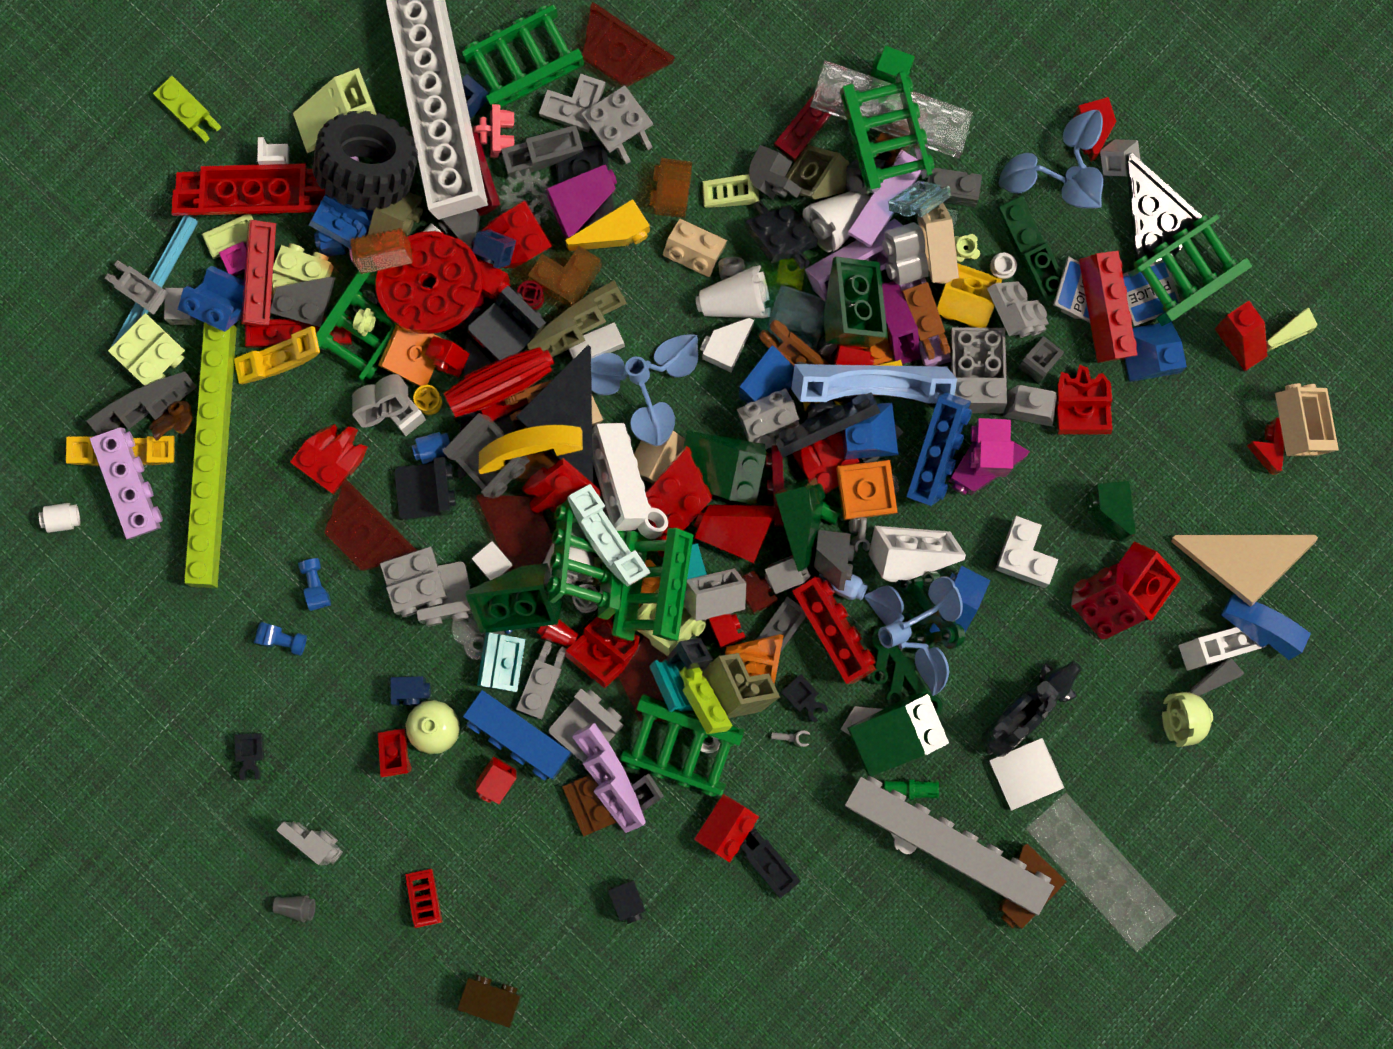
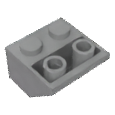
M735 568L688 579L684 606L695 621L707 620L711 617L744 610L746 582Z

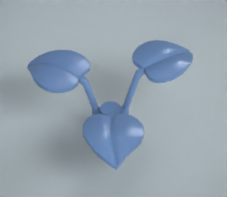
M1091 110L1074 117L1066 125L1063 132V141L1068 147H1074V154L1079 164L1078 167L1073 166L1069 168L1066 172V177L1043 166H1036L1037 157L1032 153H1023L1015 156L1006 164L999 178V187L1011 193L1025 192L1036 182V171H1041L1064 183L1062 198L1069 205L1079 208H1101L1103 176L1098 169L1087 167L1083 163L1079 152L1080 148L1083 150L1091 149L1099 140L1103 125L1101 112L1099 110Z
M694 334L677 336L663 342L654 354V360L660 366L651 364L650 361L645 362L641 357H632L625 365L623 360L613 353H604L591 359L592 391L596 394L611 395L616 393L620 388V380H626L627 376H629L632 383L640 385L647 407L639 408L634 412L631 418V428L635 436L646 443L661 446L669 439L675 426L674 412L667 403L659 402L652 406L645 387V382L650 377L649 368L659 372L667 370L668 374L672 377H684L690 374L698 362V338Z
M949 577L935 579L929 587V597L935 606L907 622H902L904 620V616L901 614L904 610L903 601L893 587L882 586L866 594L864 597L886 625L880 628L878 633L881 644L885 648H891L899 645L900 649L905 647L920 648L915 655L917 670L928 685L932 696L938 694L946 685L949 676V666L945 655L938 647L929 649V646L925 643H910L906 641H908L912 634L911 625L938 610L947 621L957 620L961 616L963 603L954 581Z

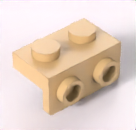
M679 219L668 237L663 256L710 277L715 263L725 248L727 240Z

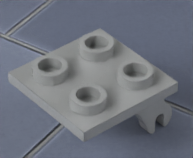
M626 86L621 87L581 113L610 153L616 149L625 164L631 161L622 143L634 135L638 134L647 150L652 148L645 130L651 127L653 122Z

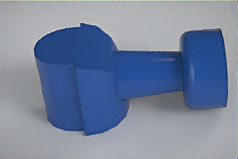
M319 558L308 559L298 563L300 573L306 574L308 588L304 589V595L309 610L312 611L331 606L330 596L322 587L317 571L321 569Z
M259 622L253 643L266 647L274 645L290 647L292 654L299 656L303 654L307 635L297 633L292 637L282 633V628Z

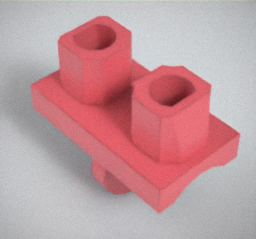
M492 104L490 126L487 125V118L481 117L479 118V125L472 127L473 133L477 132L478 136H480L481 144H487V136H490V158H498L499 153H502L501 149L514 146V136L500 135V128H513L514 112L500 110V105Z

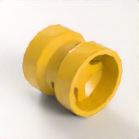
M422 385L414 392V403L422 414L429 416L439 412L442 407V398L435 387Z

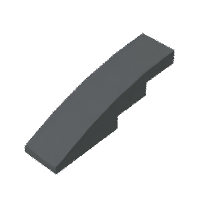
M186 372L178 373L132 391L106 406L89 418L87 422L98 435L114 430L122 423L129 430L149 413L156 420L168 410L172 403L180 401L197 386Z

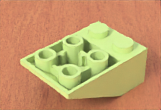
M359 68L334 77L293 113L307 153L315 150L320 129L330 119L334 120L335 116L342 113L347 115L349 111H357V113L371 111V114L377 115Z

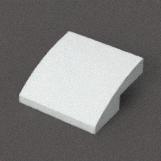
M1043 738L1015 749L1004 757L990 760L1011 810L1064 788Z

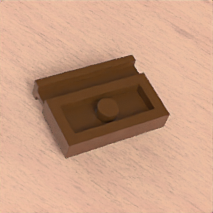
M591 774L562 786L583 837L617 823L594 793L598 783Z

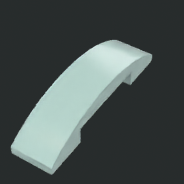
M591 484L568 496L572 511L589 543L604 564L622 583L628 587L650 574V571L636 550L633 552L629 550L603 512L605 505Z

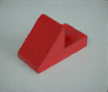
M1278 417L1266 425L1265 440H1268V443L1252 441L1247 445L1271 475L1280 473L1283 465L1284 440L1280 418Z
M405 728L378 733L381 778L409 773L411 765L408 758Z

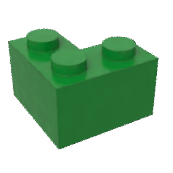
M885 45L882 54L877 52L872 65L871 76L874 77L872 85L866 84L864 91L896 83L895 76L901 71H905L906 77H909L915 56ZM900 94L865 102L864 109L879 115L896 111L901 100Z

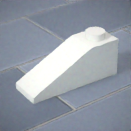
M1237 627L1178 645L1187 671L1264 648Z

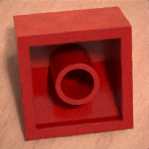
M1134 541L1119 562V565L1124 570L1123 588L1145 612V618L1152 621L1181 580V577L1157 551Z

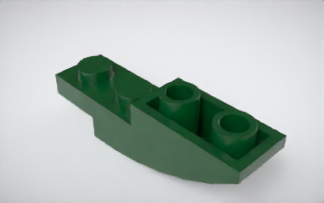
M1023 195L997 208L1008 230L1006 233L1036 289L1044 301L1047 302L1056 297L1062 273L1048 243L1044 242Z

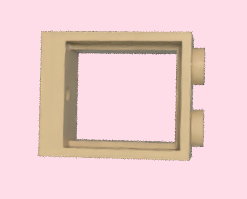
M942 200L916 205L918 226L922 228L924 233L925 254L932 282L943 284L950 282L952 279L959 278L953 222Z
M1300 383L1287 385L1285 386V391L1275 393L1286 456H1319L1339 450L1327 388H1316V384L1301 386Z

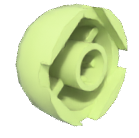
M1191 692L1169 694L1165 698L1163 704L1168 705L1167 711L1162 712V720L1168 739L1170 741L1175 740L1177 743L1176 747L1189 746L1201 742L1208 735L1213 721V713L1205 701Z
M436 700L424 701L415 706L408 715L406 735L410 743L421 752L428 754L443 753L450 749L458 739L460 730L459 718L455 711L446 703Z

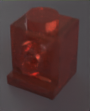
M754 571L742 577L746 582L745 601L753 615L777 602L775 595L769 596L768 593L772 592L765 578L759 579Z

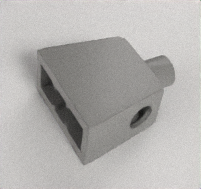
M1017 385L1007 391V405L1003 417L1052 426L1057 403L1056 392Z

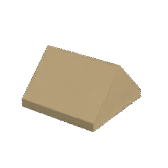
M672 430L669 439L661 446H654L641 440L634 453L641 479L653 484L681 453L685 439Z

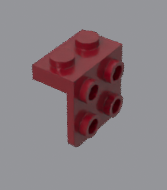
M1118 563L1109 568H1103L1097 574L1088 579H1082L1073 586L1071 606L1101 639H1108L1145 620V612L1123 588L1124 570Z

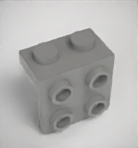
M463 562L438 566L448 599L442 600L443 604L430 608L424 606L416 610L419 622L422 624L426 623V626L429 627L442 624L444 619L452 618L453 621H459L469 618L468 614H473L465 596L466 591L470 590L466 566Z
M580 689L574 696V701L549 729L550 734L583 763L588 757L572 738L578 730L595 723L609 743L623 727L622 723L619 722L622 716L611 707L607 710L599 704L602 699L590 689L587 692Z

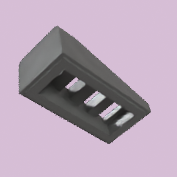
M1232 658L1225 659L1187 692L1200 696L1241 677L1244 672Z

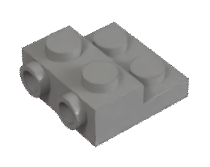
M1019 281L995 283L987 288L1009 336L1019 335L1020 338H1023L1030 334L1036 336L1046 331L1045 326L1049 323L1044 306L1038 300L1027 301V292Z
M786 388L737 409L747 440L763 443L766 449L770 448L771 445H777L774 437L783 430L799 426V418L793 400Z
M432 547L380 563L387 584L386 588L396 615L401 614L402 617L411 616L417 613L416 610L418 608L440 606L443 604L442 600L448 599Z
M294 821L292 823L283 822L277 829L280 834L318 865L334 864L343 853L335 844L338 840L326 830H311L310 832L301 823Z

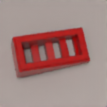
M433 869L405 874L414 928L442 923ZM428 878L429 883L418 886L413 884L415 880ZM430 889V894L416 897V891ZM432 900V905L418 908L417 902ZM433 910L434 916L420 918L419 913Z

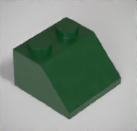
M1130 481L1097 484L1089 492L1090 495L1086 496L1088 512L1092 511V518L1121 542L1128 541L1136 535Z

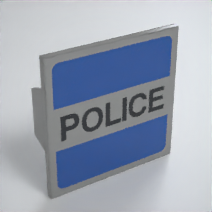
M1067 257L1053 305L1062 309L1061 312L1075 319H1083L1090 323L1079 261Z
M1159 260L1151 264V269L1172 301L1180 302L1181 300L1172 275L1164 262ZM1128 272L1123 274L1133 325H1139L1161 315L1164 312L1162 310L1163 305L1142 273L1139 272L1131 278Z

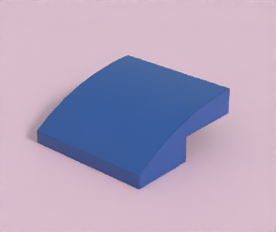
M325 194L309 226L356 251L371 224L374 210H367L363 207L354 209L349 204L344 206L338 203L335 197L330 198Z

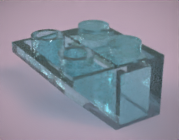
M781 285L767 330L775 335L780 343L782 340L770 329V323L773 320H779L788 328L789 332L795 334L815 351L824 327L823 316L826 301L820 297Z

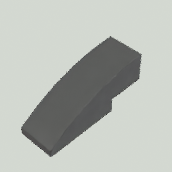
M574 125L527 138L525 143L503 148L501 151L509 179H513L568 159L582 152L583 147L577 126Z

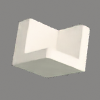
M258 137L257 161L259 165L289 164L288 144H266L264 137Z
M493 541L472 558L489 580L503 575L512 567V563Z

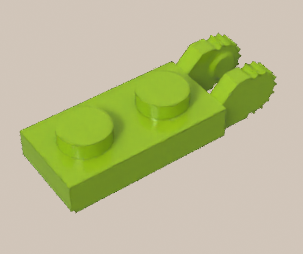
M173 76L153 93L169 111L190 131L193 130L205 143L209 140L208 134L198 127L203 120L213 130L218 131L221 128L209 115L210 113Z

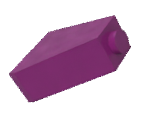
M606 165L549 187L545 191L565 240L573 236L616 189L614 186L617 184L616 177L612 169L608 170Z
M894 281L882 283L888 334L887 340L894 361L901 360L902 364L921 359L918 327L900 286Z
M972 442L949 480L953 484L952 488L962 495H966V493L973 495L998 478L994 476H974V468H970V453L975 448V442ZM1015 442L1013 467L1022 462L1030 452Z

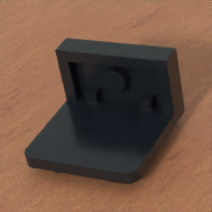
M507 286L501 291L496 302L469 325L467 331L496 361H499L510 355L520 353L541 332L546 322L537 310L532 309L524 301L520 293L513 291Z
M444 457L434 458V463L404 466L395 469L398 510L401 519L409 520L453 514L452 506H456L455 491L450 490L449 480H453L452 464H448Z

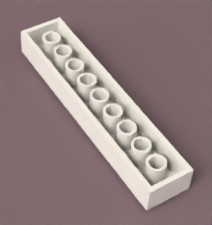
M386 0L414 141L416 143L415 146L418 150V161L428 210L439 220L487 206V198L445 0Z

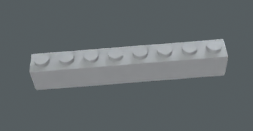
M868 776L867 779L863 777L859 779L845 807L1039 916L1055 887L1050 884L1051 878L1039 871L1035 875L1025 870L1027 867L1025 863L1012 857L1011 861L1001 856L1002 850L989 843L987 847H984L977 843V836L966 830L961 834L953 829L955 824L940 816L938 820L928 815L931 810L921 804L916 803L915 806L905 802L906 796L894 789L890 793L881 788L883 783L871 776Z

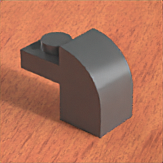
M760 145L749 168L752 184L771 199H774L776 194L784 198L787 194L797 198L802 189L785 177L792 162L781 153Z

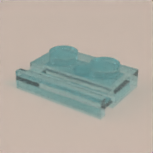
M917 181L888 201L889 211L900 213L902 216H912L918 213V217H922L951 197L950 187L946 186L941 189L938 184Z

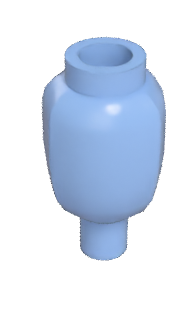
M819 574V578L826 580L822 574ZM854 574L851 576V581H845L844 591L838 590L832 585L836 594L848 600L856 598L862 600L868 587L863 584L860 577Z

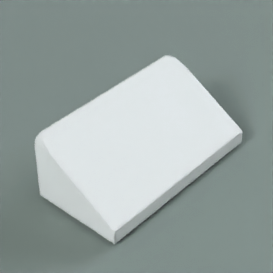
M614 322L585 334L584 338L586 341L570 348L569 351L574 359L589 345L591 347L592 359L604 353L619 350L625 347Z

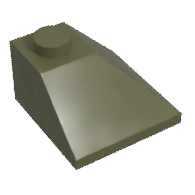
M808 145L800 154L786 175V178H789L802 188L799 195L811 199H819L844 193L846 190L847 166L850 163L840 153Z

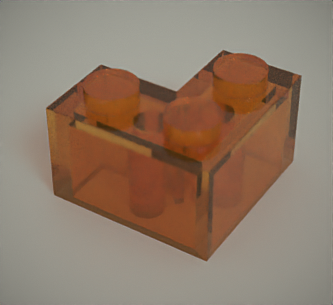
M578 246L565 267L541 254L528 274V278L537 282L545 293L571 307L582 299L602 268L600 258Z

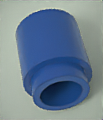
M437 432L416 438V444L412 445L415 459H421L422 464L434 461V458H446L447 456L443 450L450 444L448 434Z

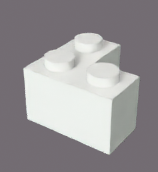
M1016 516L1012 520L995 570L1046 588L1051 582L1058 559L1033 550L1042 525Z

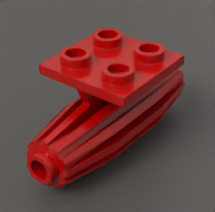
M541 347L510 355L465 375V379L443 394L455 418L481 410L483 415H487L495 421L528 405L526 399L507 406L504 400L522 393L552 371L550 366L554 364V361L548 349L543 351Z

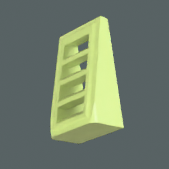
M749 174L702 181L705 208L751 205L757 201L759 203V189L752 184ZM745 185H748V194L745 195ZM734 186H738V196L734 194ZM712 187H717V199H713ZM723 187H727L728 197L724 198Z
M1309 308L1304 309L1266 341L1267 352L1311 333L1317 327V323Z

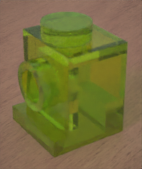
M792 258L780 260L776 288L802 292L805 268L800 269L799 265ZM789 264L796 265L797 269L789 271L787 266Z

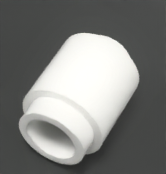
M70 503L44 506L43 512L39 513L41 528H46L47 533L71 530L74 529V526H79L80 515L77 504L70 505Z

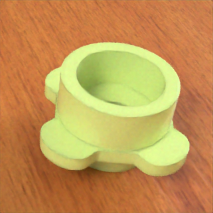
M974 234L954 237L958 262H963L964 259L968 258L975 260L980 256V251L977 249L978 239ZM968 246V250H964L963 247Z
M366 308V310L360 309L354 318L353 329L357 330L358 333H362V336H366L368 332H371L375 325L376 318L374 317V312L370 311L371 309Z

